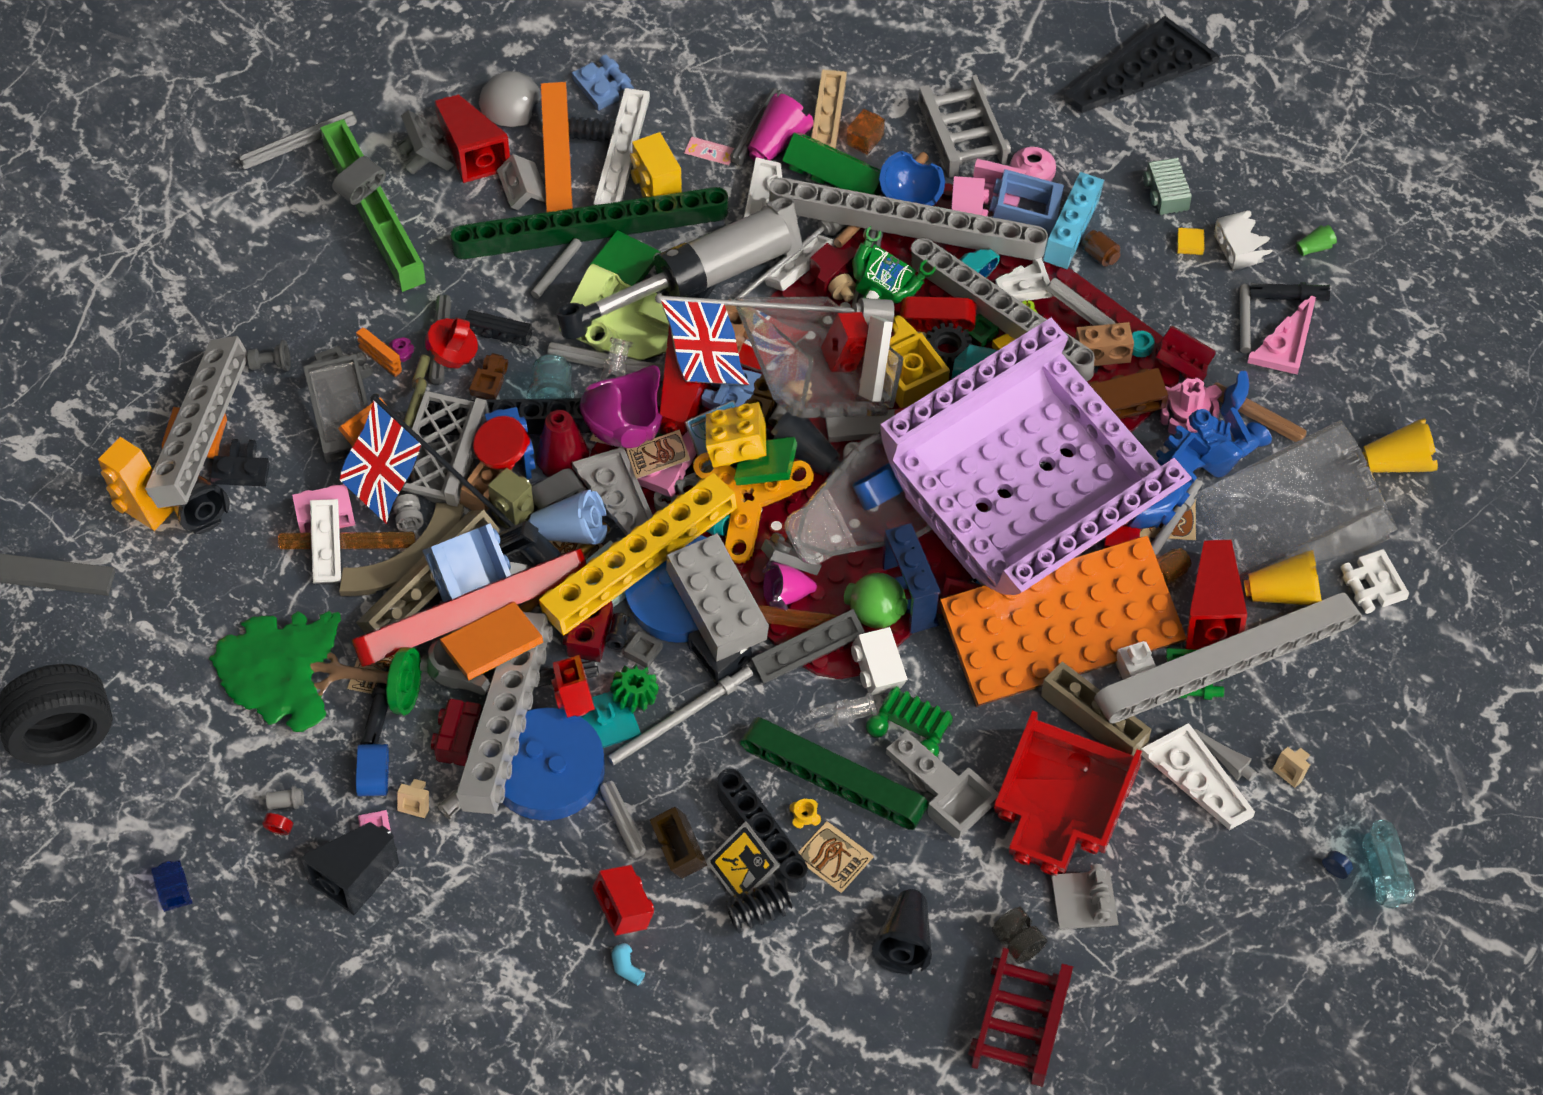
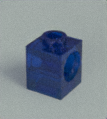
M180 860L163 862L158 867L151 868L158 898L164 912L193 903Z

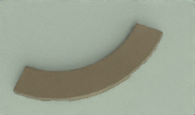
M436 503L434 514L426 530L414 544L397 556L374 565L343 568L339 590L340 596L375 594L378 590L392 587L424 556V549L434 546L463 518L464 504H458V507L447 505V503Z

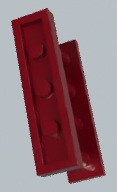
M1003 948L1001 958L995 957L993 961L991 975H995V980L979 1038H972L968 1055L973 1057L972 1068L978 1069L981 1056L1028 1068V1072L1033 1073L1031 1084L1043 1087L1074 966L1062 963L1059 974L1053 972V975L1038 972L1007 963L1009 949ZM1003 975L1048 986L1049 990L1054 991L1052 1001L1046 999V1002L999 990ZM996 1001L1041 1013L1042 1017L1047 1018L1045 1028L1039 1026V1029L992 1017ZM988 1029L1033 1040L1036 1045H1040L1038 1055L1032 1054V1056H1027L987 1045L985 1040Z

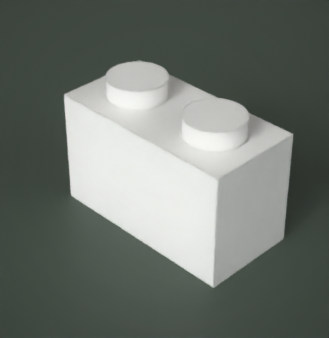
M890 627L857 636L852 644L851 652L854 661L859 663L861 669L860 680L862 686L867 688L869 696L891 691L896 686L899 689L902 688L908 679Z

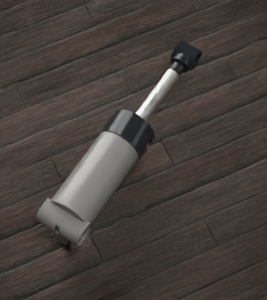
M787 197L776 199L767 203V206H763L761 211L688 243L684 242L662 253H656L653 260L657 275L587 306L579 303H567L560 306L556 310V315L563 338H580L587 333V327L592 325L593 320L662 289L667 296L692 297L713 285L784 254L788 257L799 252L803 248L799 225L797 224L798 220L793 199Z

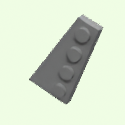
M624 447L572 462L573 470L591 492L596 491L600 495L607 513L626 536L636 526L642 525L652 518L653 515L640 484L635 477Z

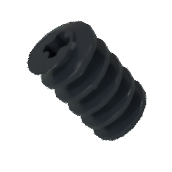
M781 879L775 880L774 888L770 883L764 884L763 892L760 888L756 887L753 888L752 896L749 892L745 891L742 892L741 900L734 895L731 896L730 904L726 901L730 920L738 933H742V923H745L749 929H753V919L756 918L760 925H763L764 915L767 914L771 921H774L775 911L778 910L782 917H785L786 907L789 906L792 909L790 896Z

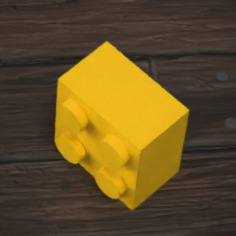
M658 132L633 141V153H630L633 165L631 176L634 183L640 185L643 198L682 192L681 167L662 134Z

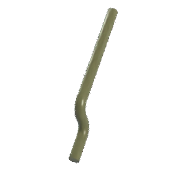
M425 354L420 356L412 379V388L415 390L404 418V422L411 429L427 387V381L424 377L431 358Z

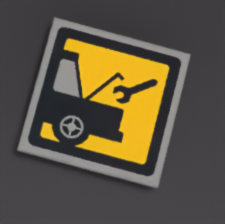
M744 822L706 860L731 896L736 895L740 900L742 892L747 891L751 895L753 888L758 887L761 889L772 878L771 874L780 866L747 822Z

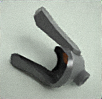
M440 639L434 641L429 648L428 655H423L420 671L427 672L436 683L448 688L465 689L480 695L488 693L490 688L488 679L481 674L468 681L442 647Z

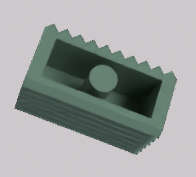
M1179 158L1148 162L1147 171L1143 173L1145 186H1150L1151 188L1150 200L1152 206H1157L1160 215L1182 212L1184 210L1188 211L1192 196Z

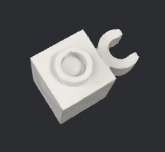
M1143 641L1118 649L1116 657L1118 661L1115 664L1123 680L1157 667L1147 642Z

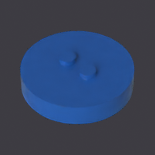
M700 535L685 547L694 544L698 541H701L707 537ZM666 560L625 590L627 602L635 621L650 635L668 642H689L688 634L699 629L666 571Z
M558 708L529 710L525 716V731L520 733L518 739V754L513 756L512 774L510 779H506L504 786L505 798L503 804L516 814L533 820L549 821L571 816L582 810L594 799L603 782L605 762L602 742L595 729L580 716L574 715L567 718L565 710Z

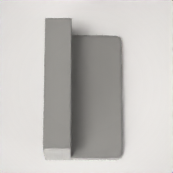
M512 154L497 169L511 208L519 210L530 198L546 202V190L537 166L533 161Z

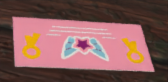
M691 137L684 153L730 165V155L734 148Z

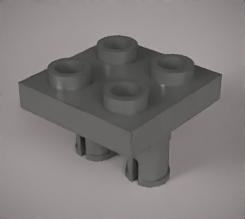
M410 110L401 115L408 135L397 142L398 149L405 156H408L413 150L416 152L408 160L404 161L410 173L416 174L418 170L429 162H433L447 171L455 166L451 156L452 150L446 144L444 139L445 133L439 125H433L422 115H416Z

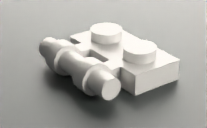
M1384 549L1359 557L1357 562L1359 568L1353 569L1350 563H1345L1340 567L1344 574L1343 580L1345 584L1350 586L1355 594L1354 600L1358 606H1362L1367 614L1375 610V606L1372 603L1374 599H1378L1381 606L1385 607L1408 598L1409 592ZM1366 579L1371 588L1364 589L1360 580Z

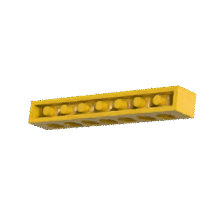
M714 472L707 478L699 480L692 489L685 494L677 496L674 502L664 509L658 510L652 518L642 525L636 526L626 537L614 542L604 553L592 558L578 572L570 574L556 588L548 590L539 599L542 613L546 614L549 622L564 636L665 562L668 554L684 548L737 509L735 492Z

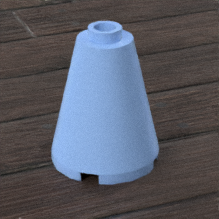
M584 490L532 513L528 522H531L539 529L538 532L548 541L595 545L602 543L607 533V525L602 524V516H607L604 503L600 495L596 491L591 492V490Z

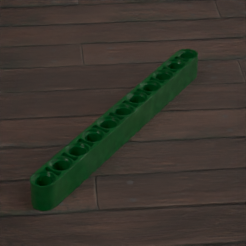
M713 187L460 225L452 229L450 234L452 251L454 256L459 259H471L570 244L574 238L581 242L610 238L617 230L630 235L721 221L728 216V193L723 188Z

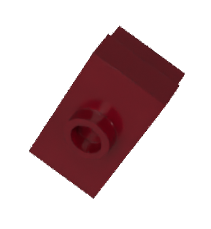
M826 243L810 257L809 274L817 279L816 293L823 298L830 294L828 286L834 278L842 274L851 275L853 273L852 261L857 252L854 247L837 249Z

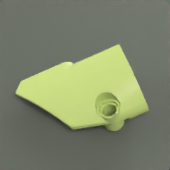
M592 264L587 269L570 303H579L587 306L626 289L630 285L624 283L617 274ZM653 293L593 320L592 325L587 327V333L577 339L593 346L597 351H608L636 360H644L666 353L669 323L662 305L655 300L657 293ZM599 332H605L604 337L600 341H594L595 336Z

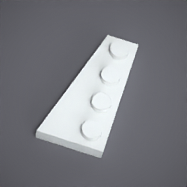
M756 157L744 218L761 211L763 206H767L766 204L769 203V186L771 181L776 178H782L781 163Z
M1189 723L1141 748L1142 756L1229 830L1253 818L1255 813L1253 808Z

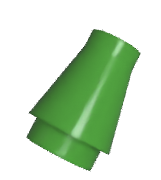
M1320 225L1302 240L1296 242V247L1300 255L1305 256L1310 253L1331 249L1332 245L1337 243V239L1329 225Z

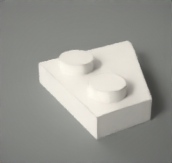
M1042 258L1033 260V263L1025 268L1019 266L1013 269L1011 273L1004 274L996 279L998 287L1020 302L1053 297L1046 290L1050 280Z

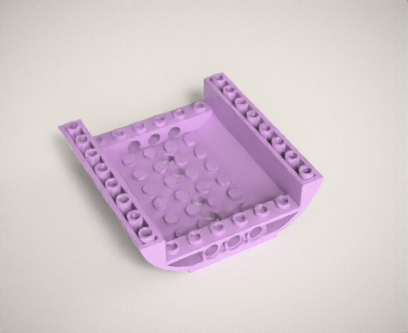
M1052 318L1044 321L880 424L886 455L898 482L906 494L907 500L973 579L977 578L989 588L1005 595H1017L1024 592L1192 480V477L1175 458L1160 466L1065 358L1062 352L1068 336ZM1063 448L1070 449L1074 456L1070 458L1065 457L1061 454L1060 450ZM1048 462L1052 465L1053 470L1045 471L1040 467L1039 463ZM999 489H1006L1011 493V497L1002 498L998 495L997 491ZM985 503L990 507V511L981 512L977 509L976 504Z

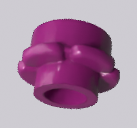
M397 338L389 343V347L400 356L401 362H405L412 357L414 345L411 344L408 338Z

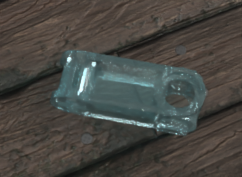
M1376 820L1372 824L1370 832L1364 836L1362 846L1375 888L1377 902L1391 909L1398 908L1401 904H1411L1415 894L1414 883L1408 871L1397 830L1387 820Z

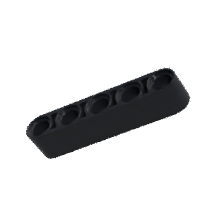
M735 769L723 770L717 777L719 800L739 827L744 822L750 825L780 866L773 872L776 879L783 881L788 892H801L807 885L808 866L806 861L742 774ZM726 785H735V786H736V787L733 788V789H727V788H725ZM743 806H749L752 809L749 811H743L740 808ZM759 828H765L768 831L765 833H759L756 830ZM775 850H781L784 852V854L775 855L772 852ZM791 872H797L800 874V876L790 877L788 874Z

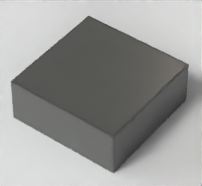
M638 630L625 648L624 657L645 668H649L663 649V642Z

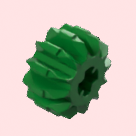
M637 664L633 666V669L624 665L621 672L616 671L614 674L613 682L610 684V693H613V702H620L621 710L630 707L633 714L636 708L644 712L647 709V705L652 706L654 704L659 687L656 684V674L648 675V667L639 670Z

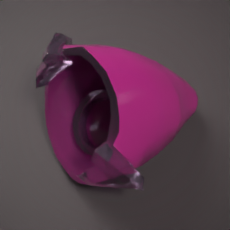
M769 560L763 568L762 573H765L763 584L764 597L767 604L771 607L787 610L788 604L804 598L817 589V584L794 567Z

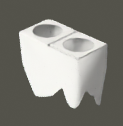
M1251 211L1224 216L1216 220L1214 235L1233 271L1264 262L1262 257L1273 251H1254L1268 242L1270 238L1251 233L1256 223L1255 220L1248 219L1251 216Z

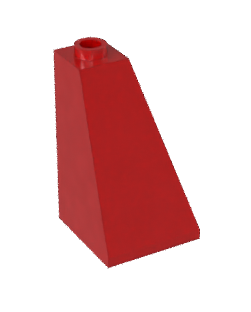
M459 94L436 100L437 119L445 133L447 144L452 150V156L462 182L466 183L498 174L497 169L510 157L507 133Z
M669 326L660 414L662 415L660 431L669 434L680 430L683 436L688 432L685 421L697 416L702 406V395L705 389L711 388V383L685 382L676 361Z
M1207 540L1203 543L1191 604L1185 649L1199 650L1245 631L1247 610L1232 540Z

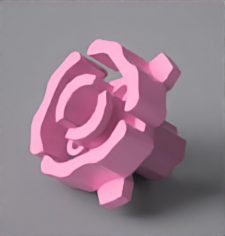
M1187 378L1172 388L1166 387L1169 396L1166 408L1160 410V417L1163 425H1168L1169 421V433L1175 435L1177 432L1175 428L1177 426H1182L1191 433H1197V430L1193 429L1190 425L1188 418L1197 409H1206L1212 413V416L1219 419L1220 410L1217 399L1222 395V391L1217 385L1206 388L1204 387V382L1200 379ZM1170 406H1171V410H1172V412H1173V414H1174V415H1173V416H1174V419H1173V418H1170V420H1169V415H1170V414H1169L1168 410H1169V408H1170Z

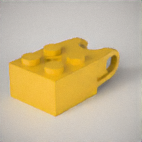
M897 315L893 319L892 330L894 336L890 338L884 386L900 408H904L914 404L949 382L950 369L922 332L918 333L904 318Z

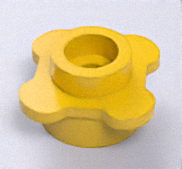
M801 799L791 803L789 810L793 813L794 819L792 823L794 827L800 829L804 825L810 824L817 826L821 822V817L817 814L818 803L815 800ZM807 812L808 815L804 816L802 813Z

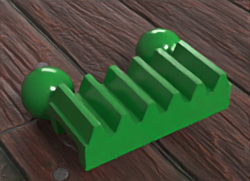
M896 686L891 689L884 700L878 715L871 716L867 720L866 730L870 736L880 738L887 733L889 728L887 720L926 738L920 743L938 757L940 752L938 744L940 745L942 736L948 726H951L953 716L948 710L942 712L939 706L932 707L929 701L921 702L918 696L911 697L908 691L902 693L899 687Z

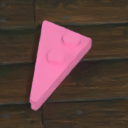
M1310 296L1309 299L1304 300L1291 317L1288 316L1275 329L1273 334L1268 335L1264 339L1263 344L1255 352L1252 351L1249 354L1248 363L1298 375L1316 297Z
M686 432L682 438L690 460L638 478L640 486L671 498L675 495L674 485L676 481L683 480L686 469L690 467L696 455L689 432Z

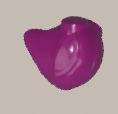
M651 365L625 376L596 382L585 389L580 400V412L586 425L598 439L612 446L635 448L645 441H652L655 438L662 421V415L658 413L657 391L660 382L659 368Z

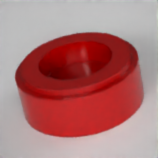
M266 813L262 823L265 829L279 835H289L294 824L290 819L275 813Z

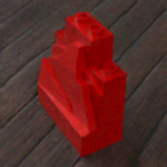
M1032 710L994 805L995 813H998L1000 819L1010 823H1014L1015 820L1019 821L1009 847V855L1013 856V860L1023 865L1036 864L1041 866L1040 870L1044 873L1057 876L1058 873H1066L1076 844H1080V848L1088 853L1097 854L1101 852L1105 854L1125 800L1129 797L1139 771L1142 751L1136 749L1133 756L1039 721L1038 712Z

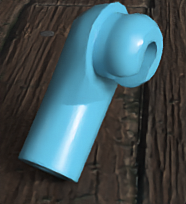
M626 943L615 946L611 954L614 971L630 982L639 985L645 976V972L631 965L630 953L632 948Z

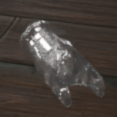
M610 337L612 344L608 359L604 361L600 381L606 380L610 375H615L616 378L625 376L628 366L626 359L629 348L633 346L632 342Z
M866 693L861 698L850 701L846 698L815 707L809 714L812 718L832 716L829 719L816 723L815 730L822 732L852 724L856 719L870 715L875 716L877 715V710L872 694Z

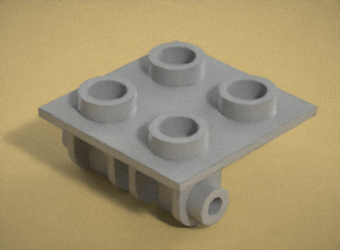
M1093 864L1089 872L1051 875L1059 930L1118 925L1110 870L1106 871L1102 864Z

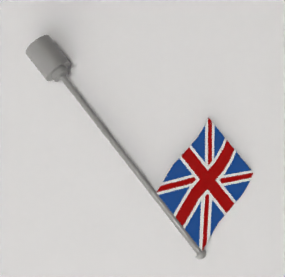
M661 293L655 296L656 302L662 305L668 320L676 361L685 382L749 385L740 364L735 332L725 305L839 313L862 312L867 325H869L870 316H879L892 323L894 319V303L892 300L860 298L858 303H854L853 308L674 297L662 296Z

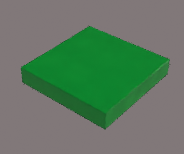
M617 230L590 265L595 264L617 274L624 283L633 286L643 281L654 267V255L661 253V251Z
M795 437L766 440V456L755 460L738 462L734 477L736 485L789 480L797 448Z

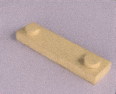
M822 69L812 138L836 148L847 72Z

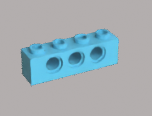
M1083 172L1079 173L1049 236L1043 261L1068 269L1099 202L1104 183L1103 179Z

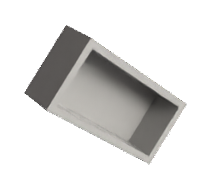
M718 533L667 555L666 571L716 662L767 640L769 625Z

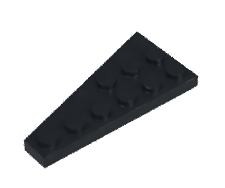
M1163 16L1064 93V100L1083 113L1218 63L1220 55L1170 18Z

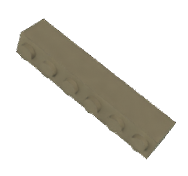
M484 509L471 510L435 545L490 523L497 532L500 529ZM425 555L356 622L365 634L416 614L439 592Z

